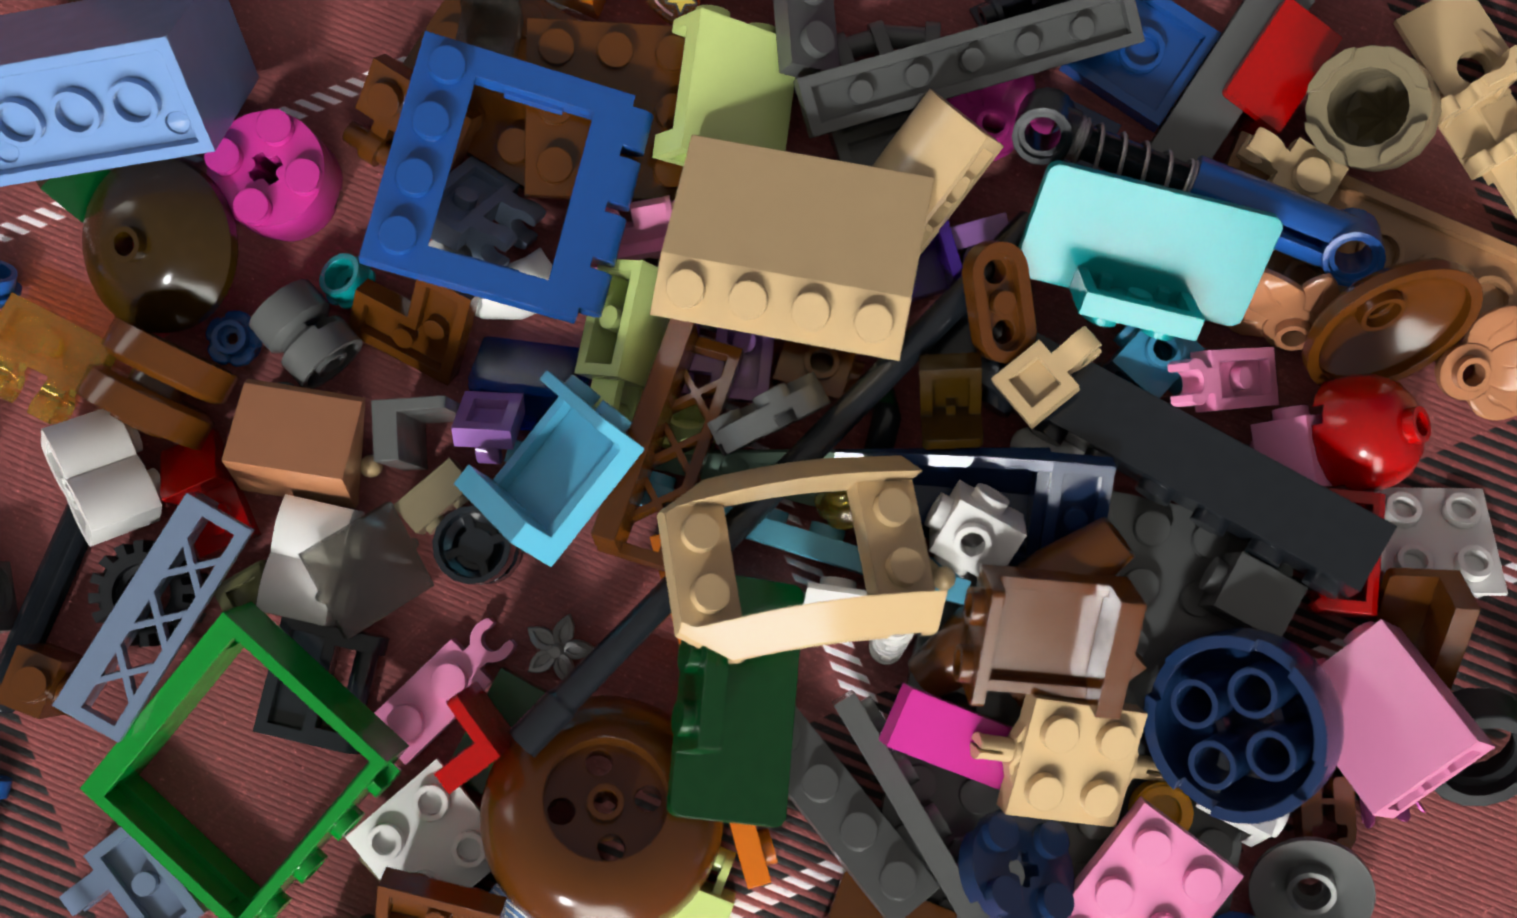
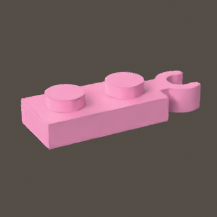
M1274 347L1190 352V359L1171 361L1167 365L1168 372H1178L1183 382L1181 394L1170 397L1171 404L1175 407L1195 405V413L1279 405Z
M486 618L475 625L470 635V645L466 649L456 638L449 640L374 713L409 745L400 757V760L405 765L411 763L456 719L446 701L475 681L485 691L493 683L494 678L484 668L489 663L509 658L516 650L518 644L513 639L508 640L497 651L491 650L486 645L485 636L497 623L493 618Z

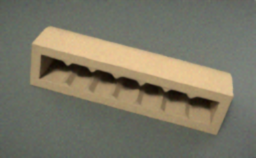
M931 88L872 165V167L934 177L920 255L1004 147L1003 144Z

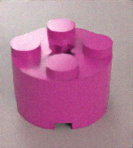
M279 109L253 112L234 120L216 151L204 154L207 175L224 194L234 219L260 236L291 242L308 238L323 229L330 222L337 209L335 205L340 189L342 190L343 177L336 157L303 122ZM276 174L279 180L271 184L274 181L273 176Z

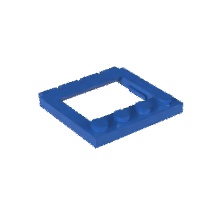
M425 31L359 254V264L572 324L575 323L578 313L596 318L602 317L612 276L606 272L590 268L591 263L606 267H614L616 264L627 221L619 215L606 212L605 209L607 207L623 212L630 210L641 164L635 160L620 156V153L635 157L644 156L654 115L646 110L633 107L636 95ZM474 85L504 93L505 99L561 116L562 112L592 120L549 280L464 254H456L428 246Z

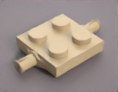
M1026 694L1020 717L1007 737L975 732L972 735V740L975 743L970 742V754L973 759L1002 761L1004 777L996 804L1006 815L1116 827L1125 793L1131 780L1135 778L1165 782L1152 757L1138 754V747L1148 713L1135 704L1124 703L1120 719L1096 718L1085 698Z

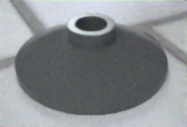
M1298 837L1282 841L1269 848L1258 858L1249 876V901L1255 916L1258 918H1370L1375 907V885L1364 861L1346 846L1325 838ZM1307 878L1319 880L1313 885H1305L1299 882Z

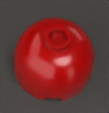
M1376 374L1349 375L1331 379L1321 385L1315 395L1313 407L1324 405L1322 412L1323 423L1312 425V440L1317 460L1327 480L1334 487L1345 485L1348 490L1377 492L1400 483L1414 472L1424 453L1425 442L1430 438L1431 423L1427 411L1422 406H1418L1416 399L1399 382Z

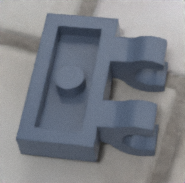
M471 156L448 175L431 239L444 244L455 252L463 245H467L474 258L507 266L510 259L500 254L495 247L503 252H506L512 245L520 249L529 247L537 239L538 234L528 229L522 220L534 227L545 217L546 211L537 202L518 196L519 184Z
M121 827L84 855L93 871L59 897L72 916H76L82 910L84 912L88 911L110 892L129 918H200L210 910Z

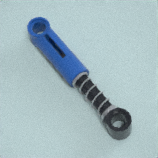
M1044 87L1035 89L1026 95L1019 105L1012 132V141L1020 157L1030 163L1045 165L1053 161H1063L1064 159H1068L1069 162L1072 161L1073 163L1083 160L1093 164V169L1099 170V168H1103L1117 175L1274 213L1283 225L1274 250L1322 268L1325 274L1330 273L1338 285L1349 287L1361 278L1384 268L1386 254L1380 225L1376 218L1366 210L1335 208L1204 155L1199 156L1196 161L1194 158L1182 161L1174 157L1171 149L1163 153L1151 148L1148 140L1139 144L1129 140L1125 131L1117 135L1106 131L1103 122L1095 125L1091 118L1083 115V111L1075 108V104L1069 95L1056 88ZM1046 117L1055 121L1060 129L1051 134H1042L1035 131L1030 122L1035 118ZM1349 241H1360L1366 244L1356 253L1347 254L1337 250L1342 244Z

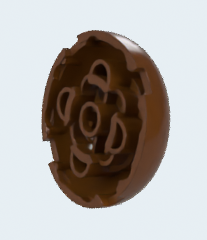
M609 695L590 696L577 709L574 718L536 757H533L523 749L513 737L510 738V747L495 760L485 783L481 800L480 829L484 854L495 881L512 904L528 918H672L687 906L700 891L716 861L721 845L724 822L674 817L667 810L673 745L671 715L648 703L632 698ZM603 756L610 760L612 768L605 775L595 776L587 770L585 762L589 757ZM640 790L647 794H657L661 799V805L655 811L644 812L636 806L635 795ZM608 800L616 805L613 812L603 814L595 809L593 803L596 801L602 804ZM557 801L570 803L575 811L573 819L567 824L557 825L548 817V809L556 806ZM614 838L620 840L624 846L623 857L619 860L605 861L599 856L597 847L600 842L610 841Z

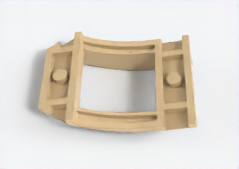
M901 455L841 457L764 466L725 474L699 482L657 514L675 637L697 648H701L704 645L727 657L728 664L741 663L744 659L807 647L887 639L892 635L921 633V636L938 632L948 590H935L912 481L922 470ZM847 491L867 596L803 604L742 617L724 507L782 496Z

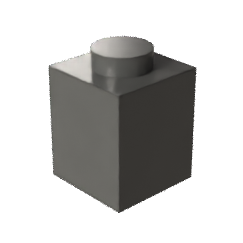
M1244 552L1225 553L1222 559L1216 557L1205 570L1199 584V588L1205 592L1198 606L1238 628L1263 630L1282 637L1308 587Z

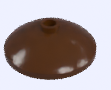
M1412 260L1373 272L1350 285L1319 314L1304 343L1302 351L1303 364L1311 379L1319 386L1331 379L1355 374H1376L1394 381L1405 378L1437 360L1467 333L1478 317L1482 307L1483 290L1481 284L1469 268L1460 263L1447 260Z

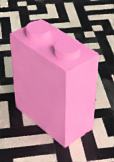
M1382 619L1377 623L1373 621L1366 622L1356 627L1344 638V648L1328 660L1326 658L1316 660L1331 679L1343 711L1344 741L1337 766L1370 812L1375 816L1395 818L1495 748L1494 744L1401 628Z

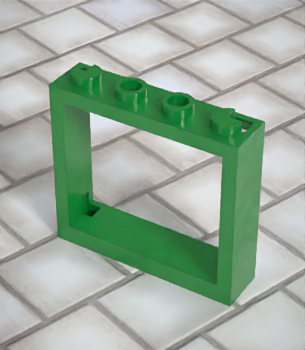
M251 601L222 612L136 718L125 738L114 745L80 789L218 918H276L292 900L285 892L296 879L301 884L305 883L326 861L328 855L321 849L333 836L338 841L342 840L365 815L358 806L366 796L371 793L377 798L398 777L402 770L395 763L409 745ZM244 647L368 760L360 772L262 887L254 882L140 776L142 771Z

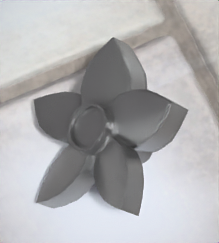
M571 614L557 622L553 631L543 626L528 627L530 641L537 649H540L531 659L528 672L541 673L553 665L555 673L563 680L574 669L572 659L585 658L595 648L584 640H571L575 632V624Z

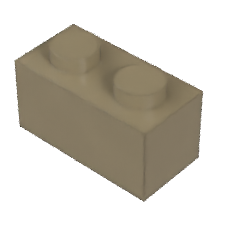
M448 458L393 505L416 534L424 535L427 532L430 535L434 534L436 527L447 514L455 508L467 507L471 503L453 484L464 469L456 460Z

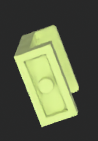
M715 5L697 6L694 11L674 19L672 33L686 37L673 129L655 134L652 158L684 167L692 135L786 151L794 92L793 81L795 77L779 73L775 26L758 22L744 23L730 18V12L727 9Z

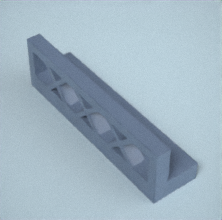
M199 491L186 493L52 706L118 743L121 742L253 534L254 529L218 509L217 507L220 503ZM208 521L215 523L234 535L221 557L197 562L193 545ZM186 558L187 565L181 566L182 562ZM215 566L203 584L200 569ZM189 572L195 593L193 602L186 610L165 615L160 597L174 575ZM153 612L154 618L147 619L150 613ZM181 619L170 637L167 622ZM156 625L162 648L161 653L155 662L131 667L128 648L141 628ZM119 664L120 670L114 672V670ZM148 672L137 689L134 675ZM122 678L128 705L116 722L91 707L108 681Z

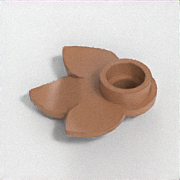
M1265 268L1243 320L1235 326L1226 327L1240 335L1264 337L1268 343L1280 349L1289 351L1301 350L1316 318L1334 298L1341 294L1339 285L1330 273L1319 275L1300 285L1278 272Z
M1517 305L1496 307L1479 315L1467 331L1463 342L1455 344L1452 348L1445 351L1435 363L1434 374L1441 391L1456 400L1467 401L1474 414L1484 419L1496 421L1517 416ZM1473 364L1471 375L1464 381V370Z

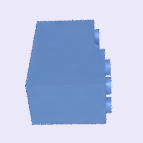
M83 0L0 15V187L215 152L259 79L229 0Z

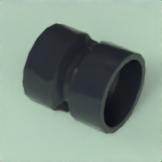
M476 506L459 507L447 514L436 527L432 541L434 559L441 571L454 581L470 585H487L503 581L511 576L520 565L523 550L510 543Z

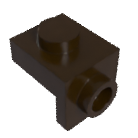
M980 352L919 355L922 447L927 450L981 447L983 445V426L981 416L982 364Z

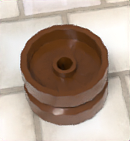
M115 316L101 344L109 355L133 367V369L128 374L107 364H89L75 392L87 401L110 412L109 414L115 419L159 439H168L194 450H201L215 424L205 411L184 401V398L189 394L210 404H224L233 391L239 376L177 344Z

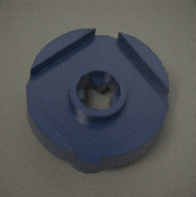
M998 809L980 818L975 829L966 833L959 850L958 867L963 891L970 903L978 901L982 910L991 918H1068L1071 916L1074 910V869L1068 851L1070 845L1069 836L1059 822L1006 815L1001 809ZM1018 859L1025 874L1023 886L1020 885L1019 875L1010 873L1009 862Z

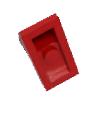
M211 430L201 450H194L178 444L161 452L160 496L163 502L179 505L186 493L199 491L220 503L217 507L218 509L254 529L249 540L261 535L243 490L239 489L222 462L225 446L218 430ZM208 521L194 543L200 558H210L224 552L234 535L215 523Z

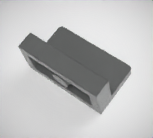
M447 396L371 400L374 462L404 471L427 470L426 424L453 422L460 403Z

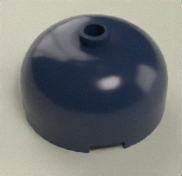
M1233 628L1210 633L1184 644L1164 660L1166 663L1158 673L1151 693L1145 696L1143 710L1148 715L1144 732L1151 757L1162 777L1173 790L1179 787L1192 800L1210 810L1209 816L1232 823L1258 824L1281 818L1313 797L1329 780L1342 752L1344 741L1343 711L1331 679L1320 664L1304 649L1290 640L1271 632L1250 628ZM1273 713L1274 718L1269 717L1268 715ZM1220 750L1229 760L1230 768L1228 771L1217 765ZM1254 771L1261 779L1248 776V774Z

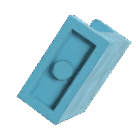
M546 370L540 377V380L556 393L558 398L495 478H489L468 464L453 484L510 543L552 567L645 448L626 433L632 422L604 400H602L597 408L594 406L601 396L583 381L572 374L566 382H563Z

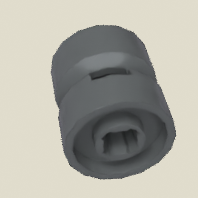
M300 279L280 288L257 308L249 322L250 329L272 354L284 353L281 361L283 367L304 388L315 389L334 378L355 359L363 346L361 338L341 316L329 317L330 303L307 279Z

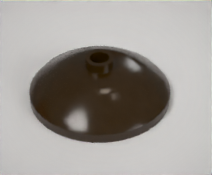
M172 158L117 167L101 181L93 193L85 213L82 228V252L91 285L99 299L113 315L133 323L147 332L173 333L184 331L200 324L221 305L232 285L236 272L238 236L230 206L216 183L195 165L182 159Z

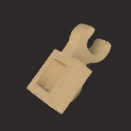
M1259 127L1253 136L1251 134L1247 135L1236 153L1240 160L1270 176L1268 181L1325 204L1329 203L1349 170L1348 167L1334 162L1318 151L1315 146L1300 137L1292 141L1286 149L1278 136L1262 127Z
M1086 326L1076 331L1052 353L1038 340L992 377L991 380L1029 427L1033 429L1080 391L1079 385L1070 375L1087 366L1102 353L1099 348L1101 343Z

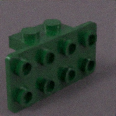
M735 575L742 617L804 604L803 591L797 585ZM681 640L677 659L680 671L678 695L671 717L673 745L667 794V810L672 816L761 827H779L785 822L800 649L744 659L741 663L728 664L727 657L703 645L701 648H697Z

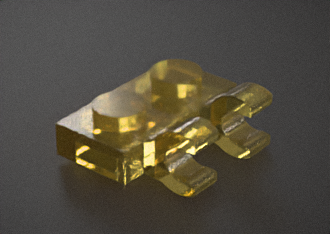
M13 292L0 311V397L10 403L17 399L25 383V370L27 366L48 376L27 410L28 414L48 424L54 425L71 418L75 408V397L77 394L75 390L89 364L103 363L112 366L116 358L105 351L101 344L103 338Z

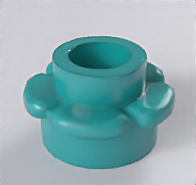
M342 253L334 256L325 264L320 273L319 284L330 304L334 306L339 305L343 309H351L356 289L368 278L375 282V272L370 269V266L359 264V256L354 257L351 254Z

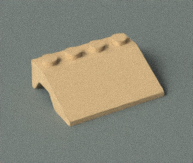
M692 135L661 251L650 315L900 361L934 177Z

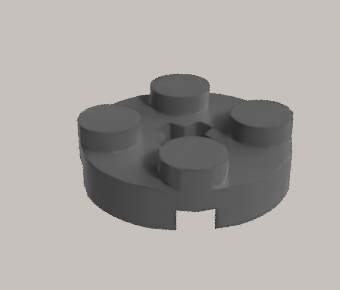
M813 371L788 384H780L752 399L753 403L742 409L736 408L708 422L707 425L723 457L819 411L830 404V401L821 382L818 381Z

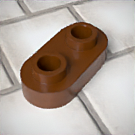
M995 240L983 241L975 245L968 252L962 266V279L971 340L976 351L980 352L981 356L1007 364L1031 347L1036 340L1037 327L1028 262L1024 253L1012 243ZM992 261L995 266V274L991 280L987 281L984 276V269L987 263ZM998 321H1001L1003 333L998 340H995L993 328Z

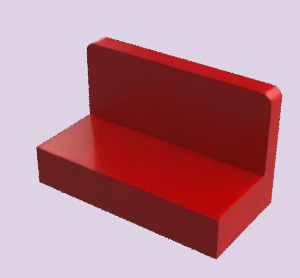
M1284 0L1279 4L1222 90V95L1247 114L1238 127V132L1245 131L1254 135L1256 130L1262 127L1275 135L1279 134L1306 95L1310 81L1321 66L1329 60L1343 39L1342 36L1295 0Z
M477 681L446 701L452 713L474 741L434 773L448 794L498 759L510 747V738L512 736L508 730L511 727Z

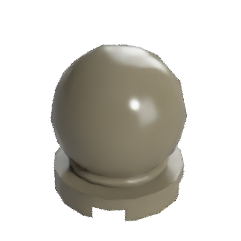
M1369 45L1361 48H1347L1326 61L1310 81L1307 89L1309 95L1305 107L1307 119L1305 129L1317 150L1338 164L1371 172L1399 168L1420 155L1435 136L1442 113L1439 88L1426 68L1395 47Z

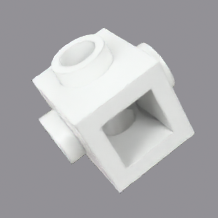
M959 480L950 496L941 493L937 497L926 517L925 526L930 528L929 551L934 553V558L940 565L951 568L958 575H965L968 571L978 577L981 564L1008 566L1027 536L1023 514L1009 507V500L996 489L982 483H978L974 488Z

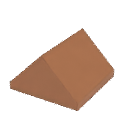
M248 378L243 384L222 462L240 490L281 497L287 494L327 504L356 508L359 504L366 398Z

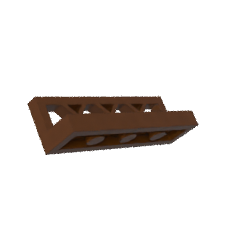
M670 319L632 420V425L628 431V435L645 450L601 504L591 531V536L598 551L665 572L662 547L660 546L659 552L629 544L627 541L635 522L656 512L659 513L699 483L714 441L707 423L724 413L744 356L742 348L698 336L696 323ZM695 353L726 362L720 379L699 389L696 388L688 373ZM685 383L690 393L680 397ZM714 395L708 410L703 400ZM696 404L705 420L702 431L678 443L669 427L672 416ZM666 436L671 447L660 452ZM695 448L689 464L684 453ZM677 457L686 474L682 487L658 498L649 481L653 469ZM646 491L651 502L640 507Z

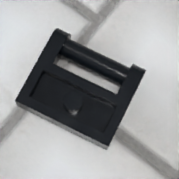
M282 616L279 627L333 676L340 648L356 651L347 689L367 706L379 656H386L390 638L340 626H322ZM268 669L253 732L337 752L360 754L333 728L321 726L323 719Z

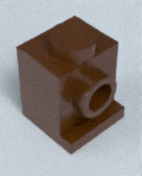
M52 643L17 645L0 686V704L36 719L61 715L69 716L52 705L83 655Z

